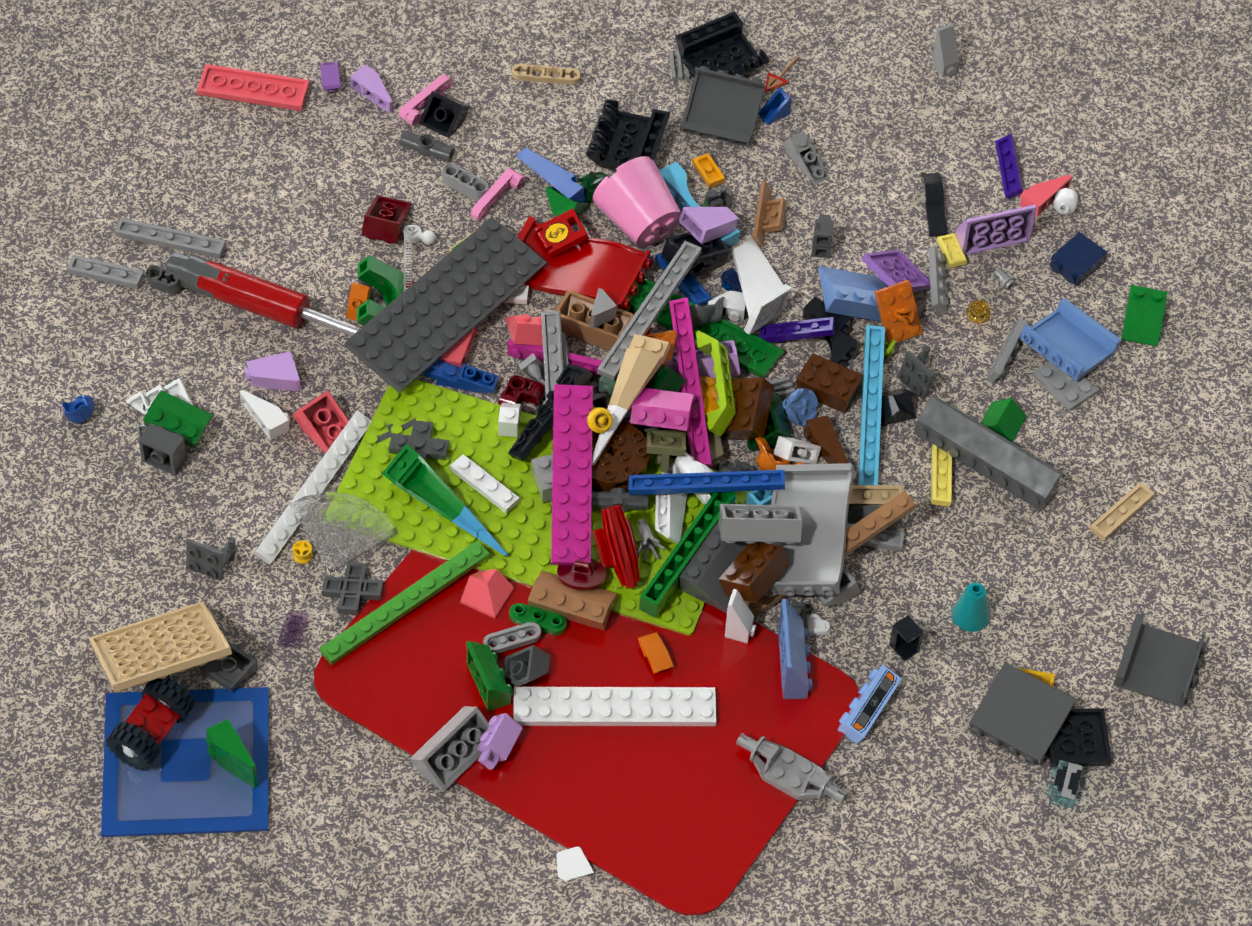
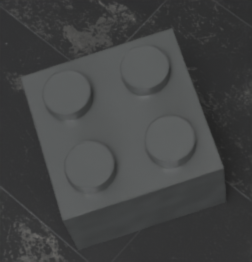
M150 423L139 439L142 462L170 474L176 475L187 459L184 437L178 433H172L161 426Z

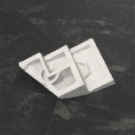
M180 378L165 387L159 385L145 394L139 392L126 400L129 405L146 415L149 407L161 390L193 405L186 387Z

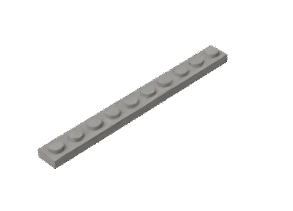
M684 241L598 367L597 374L613 381L616 379L626 349L629 348L634 334L646 335L700 255L701 247Z

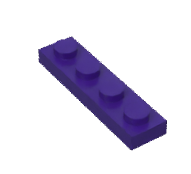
M1011 134L995 141L1004 194L1007 199L1013 198L1024 191L1015 141Z
M834 317L764 325L761 327L760 338L772 343L834 335L835 331Z

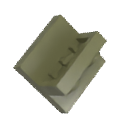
M647 429L646 453L657 455V464H660V472H668L670 455L685 456V432Z

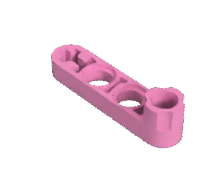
M445 74L439 76L400 109L399 117L410 125L415 126L421 120L422 113L420 109L426 107L431 92L440 91L444 93L451 87L452 79Z
M508 168L473 206L470 214L471 217L480 221L491 209L490 206L501 198L500 195L503 192H506L510 187L516 190L520 189L526 177Z

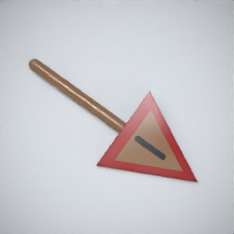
M798 56L778 76L768 72L764 93L789 83V81L781 77L798 60Z

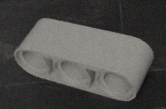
M455 164L444 166V184L470 199L478 202L489 190V185L485 180Z

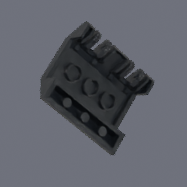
M735 11L675 36L681 60L693 77H695V67L700 68L701 66L708 67L711 71L716 72L722 70L733 76L735 74L742 75L745 72L751 71V67L758 68L768 64L769 58L763 49L760 50L758 55L742 33L744 23Z
M606 99L601 111L602 115L599 116L594 134L592 135L593 141L590 142L586 155L599 167L617 171L616 168L637 157L648 156L654 161L670 117V112L653 109L650 117L619 111V101Z

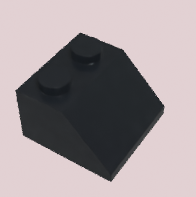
M432 91L419 124L450 138L465 120L470 105L443 92Z

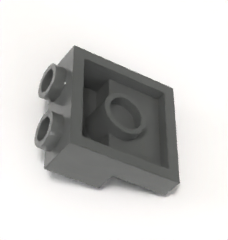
M228 642L232 654L222 660L207 662V664L200 667V670L203 674L230 692H233L242 681L246 683L256 672L258 664L255 656L243 652L237 644Z

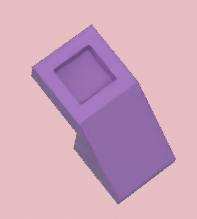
M338 61L320 63L323 90H327V92L337 91V88H341Z

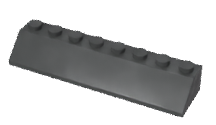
M935 395L932 396L917 421L914 434L934 444L946 453L949 452L953 458L1038 510L1042 511L1054 497L1062 475L1060 471Z

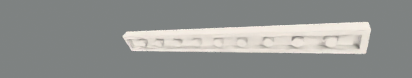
M358 410L353 414L254 552L256 556L268 564L273 562L372 422Z

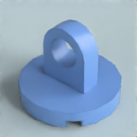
M798 388L792 392L790 397L782 402L784 413L787 414L788 419L793 424L806 426V420L816 417L818 400L812 390Z

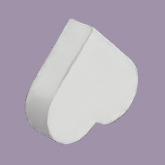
M818 614L808 615V636L825 635L830 631V623L827 620L821 619Z

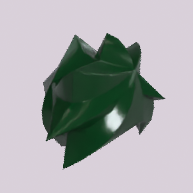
M590 171L589 174H583L577 178L579 181L577 184L584 187L585 201L594 203L593 194L606 176L610 178L607 174Z

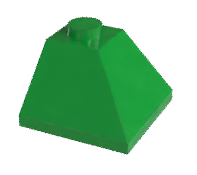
M547 187L545 190L552 213L555 216L574 209L579 218L591 204L588 201L581 202L568 199L554 187Z

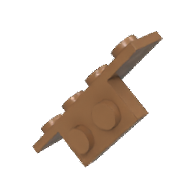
M765 180L762 181L761 189H759L757 215L754 218L755 227L752 231L753 240L760 247L764 246L765 233L781 231L783 229L787 203L784 198L771 200L772 191Z

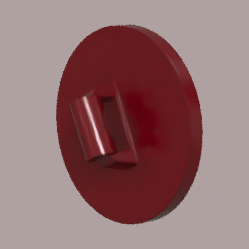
M592 558L591 563L576 559L573 566L559 565L557 577L562 584L569 588L592 590L605 582L606 569L600 562Z

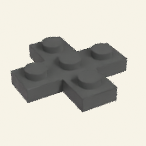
M414 420L411 435L392 433L389 453L398 454L408 444L425 460L427 458L446 460L449 440L431 438L433 422Z
M348 562L344 578L325 576L321 591L322 597L340 598L337 608L338 614L358 615L361 599L381 601L384 587L383 580L366 579L368 570L366 563Z

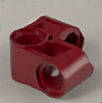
M519 375L510 378L505 390L501 393L498 404H521L524 401L527 404L532 403L535 404L534 406H538L546 392L545 386L540 382L532 381Z

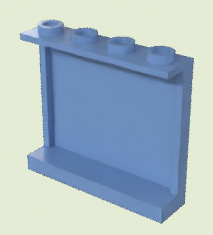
M1065 298L1059 302L1058 308L1032 327L1025 324L1019 338L1075 381H1078L1113 356L1121 343L1120 338Z

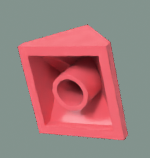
M497 569L481 571L469 576L460 603L496 619L512 594L514 587Z

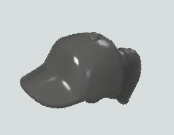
M725 297L719 298L715 304L699 306L690 304L693 327L704 325L708 321H719L722 317Z

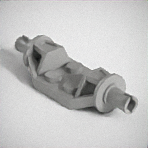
M742 733L737 739V745L751 752L750 761L754 763L762 780L797 800H822L828 795L841 804L846 799L848 792L833 785L834 775H828L820 766L788 748L767 741L765 736L755 741ZM760 755L764 756L767 759L766 765L759 758ZM811 784L820 787V790H812L808 788Z

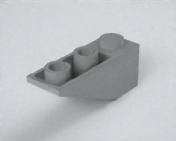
M804 131L790 137L783 143L789 157L814 185L830 178Z

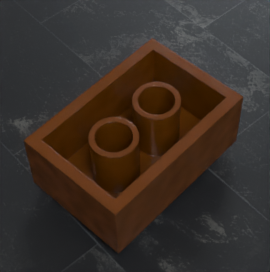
M812 353L796 378L795 390L798 388L812 390L817 396L819 403L845 414L862 387L863 375Z
M763 377L731 379L736 414L723 434L732 440L764 438L775 386Z
M764 542L748 544L721 575L719 581L727 597H731L733 589H736L744 601L758 603L790 563L782 546Z

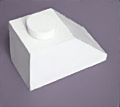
M501 404L498 436H518L521 404Z
M778 436L774 454L788 461L816 464L821 446L795 438Z

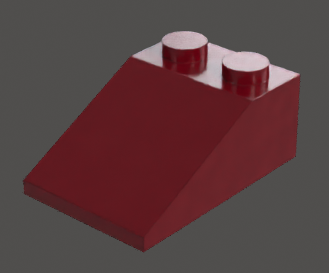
M376 195L364 215L361 236H366L371 240H383L388 244H397L412 203Z

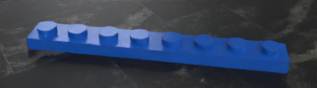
M785 470L629 475L628 491L629 495L785 490Z

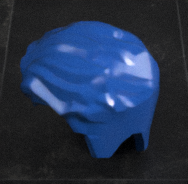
M89 395L78 396L72 403H62L64 415L68 420L76 424L83 423L89 419L95 405L93 398Z

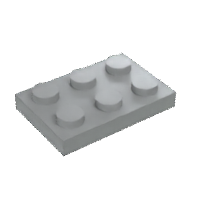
M1050 361L1032 372V376L1069 412L1098 393V390L1084 376L1075 381Z

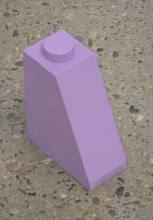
M684 207L679 222L701 244L734 232L739 218L728 207Z
M291 351L246 362L247 369L244 370L246 380H250L252 386L290 391L301 390L300 379Z

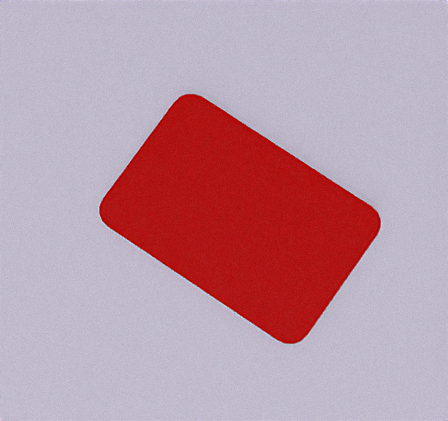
M412 549L384 582L381 601L369 600L344 631L448 560ZM472 569L331 666L322 655L314 669V686L319 698L332 709L411 756L464 706L477 707L488 723L493 716L504 713L514 720V687L517 686L508 678L504 679L506 684L511 685L513 691L511 704L488 712L467 666L466 642L472 641L483 644V640L488 634L518 626L519 624L513 623L509 618L510 607L516 603L529 605L528 598L532 587L507 579L514 587V590L496 619L460 603L469 576L481 572L480 570ZM707 603L703 607L691 636L611 612L604 631L566 619V631L563 634L552 635L541 631V637L537 642L496 654L498 667L504 669L505 657L534 645L550 655L548 673L518 687H715L716 726H522L523 729L506 760L497 762L496 766L489 770L479 762L478 758L455 782L567 849L580 847L587 861L667 909L682 915H703L716 910L728 899L798 802L797 799L762 780L754 763L750 761L751 752L736 744L739 736L744 733L755 741L765 736L767 741L784 746L822 768L845 737L844 733L837 730L841 725L839 722L840 718L845 712L848 713L850 711L849 704L855 697L858 698L860 693L854 680L843 671L809 653V657H806V662H810L808 679L812 680V691H808L807 699H783L778 635L754 622L753 625H756L755 634L753 637L750 636L748 643L726 638L727 613ZM657 632L668 651L674 667L653 674L648 658L644 657L638 638ZM760 755L759 758L766 765L767 759L764 756Z

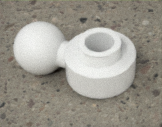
M409 225L405 228V232L410 233V235L406 234V236H411L410 231H412V243L422 240L424 244L431 245L436 240L433 231L427 230L422 232L418 225Z

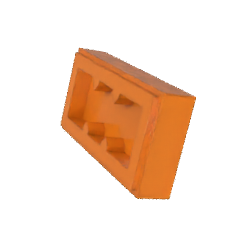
M356 282L351 284L346 318L357 321V307L369 299L371 287Z

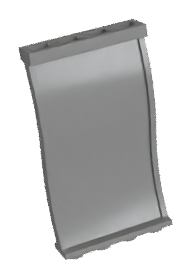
M852 463L776 465V470H785V490H773L771 505H798L802 517L801 543L786 544L784 542H776L773 544L783 547L790 564L764 595L831 596L833 594H840L839 586L845 557L849 501L853 480L856 479Z

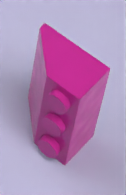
M644 388L632 404L630 424L689 432L694 394Z

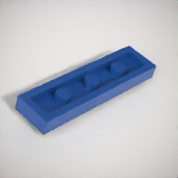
M661 253L655 256L656 263L665 271L669 263ZM693 275L685 277L678 286V289L684 296L688 297V300L696 305L704 306L708 304V301L712 300V297Z

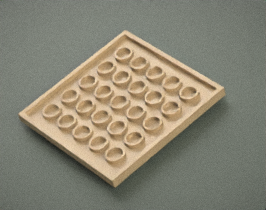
M203 601L89 638L90 645L114 692H123L128 690L129 687L145 685L151 680L163 679L169 674L176 672H185L188 668L203 666L213 660H222L232 654L228 642Z

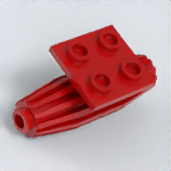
M621 505L604 508L601 510L603 528L592 531L600 563L605 568L613 566L621 586H626V589L637 587V583L641 581L638 559L640 556L637 554L638 549L630 520L627 521Z

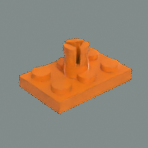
M909 280L874 291L882 326L885 327V339L888 343L893 339L897 343L923 333Z

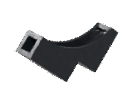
M814 297L804 307L803 318L810 320L834 317V335L824 337L830 347V361L845 367L847 361L854 359L858 352V341L848 336L851 330V319L845 315L826 312L824 302Z

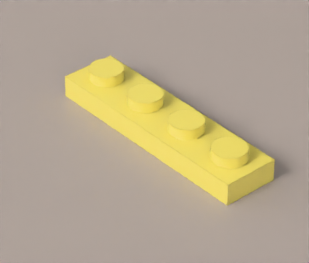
M932 444L931 504L950 507L952 498V456H950L949 452L946 453Z

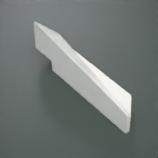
M675 461L669 464L668 472H662V474L681 473ZM687 493L656 494L655 530L678 544L681 540Z

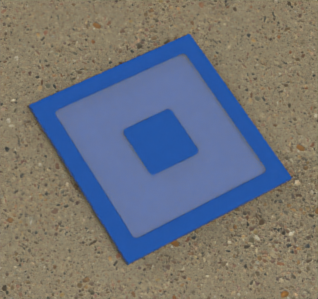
M268 687L236 688L233 692L227 689L189 690V694L193 695V700H195L194 707L183 722L175 723L159 745L161 749L160 754L150 768L145 771L141 769L136 770L135 767H130L127 763L121 762V759L114 756L115 753H111L110 748L106 745V739L119 722L124 723L142 699L141 692L106 693L101 837L268 831ZM229 719L256 765L258 787H252L218 766L215 759H210L206 750L208 746L205 742L207 728Z

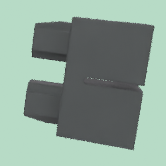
M820 214L819 219H815L812 257L830 258L834 221H830V215Z

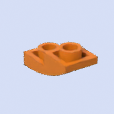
M657 632L638 638L644 657L648 658L653 674L674 667L668 651Z

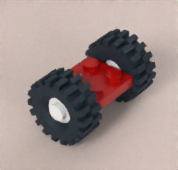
M169 676L149 681L141 692L142 699L124 723L119 722L106 739V745L110 748V752L115 753L114 756L116 758H120L121 762L127 763L131 768L135 767L136 770L141 769L142 771L148 770L160 754L161 749L159 745L175 723L183 722L194 707L195 700H193V695L189 694L190 691L183 688L184 685L178 684L177 680L174 678L172 680Z

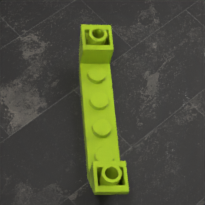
M697 331V340L695 341L697 348L706 355L711 354L714 360L713 372L717 382L715 383V388L719 397L717 400L719 409L707 413L708 421L706 425L710 432L720 437L736 414L727 347L711 336Z

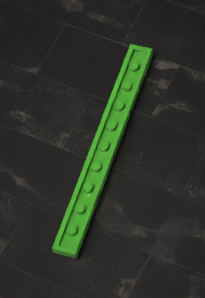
M478 541L474 542L320 647V653L331 666L490 558L488 551Z

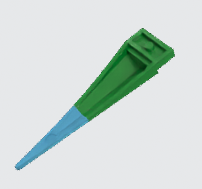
M406 444L382 474L398 488L508 557L505 550L428 462Z

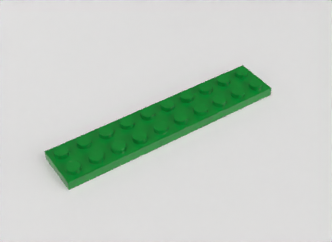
M645 278L643 283L639 284L636 296L632 297L629 309L637 312L656 283ZM673 293L669 301L682 299L683 297ZM668 301L654 322L669 330H673L670 303ZM723 318L717 322L708 321L704 325L693 327L695 341L697 340V331H701L719 342L734 340L739 367L764 379L783 356L784 350L754 334H747L744 329Z

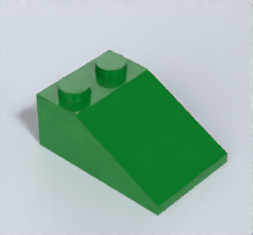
M1131 285L1121 340L1158 347L1167 291Z
M229 719L207 728L205 742L208 746L206 750L210 759H215L218 766L252 787H258L256 765Z

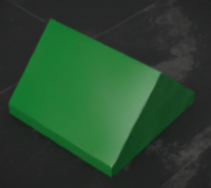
M1012 398L992 402L981 424L1013 443L1027 416Z

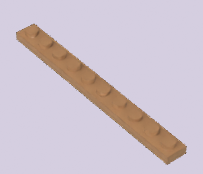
M905 490L847 529L845 556L917 508ZM763 595L758 603L745 601L755 617L785 598L786 595Z

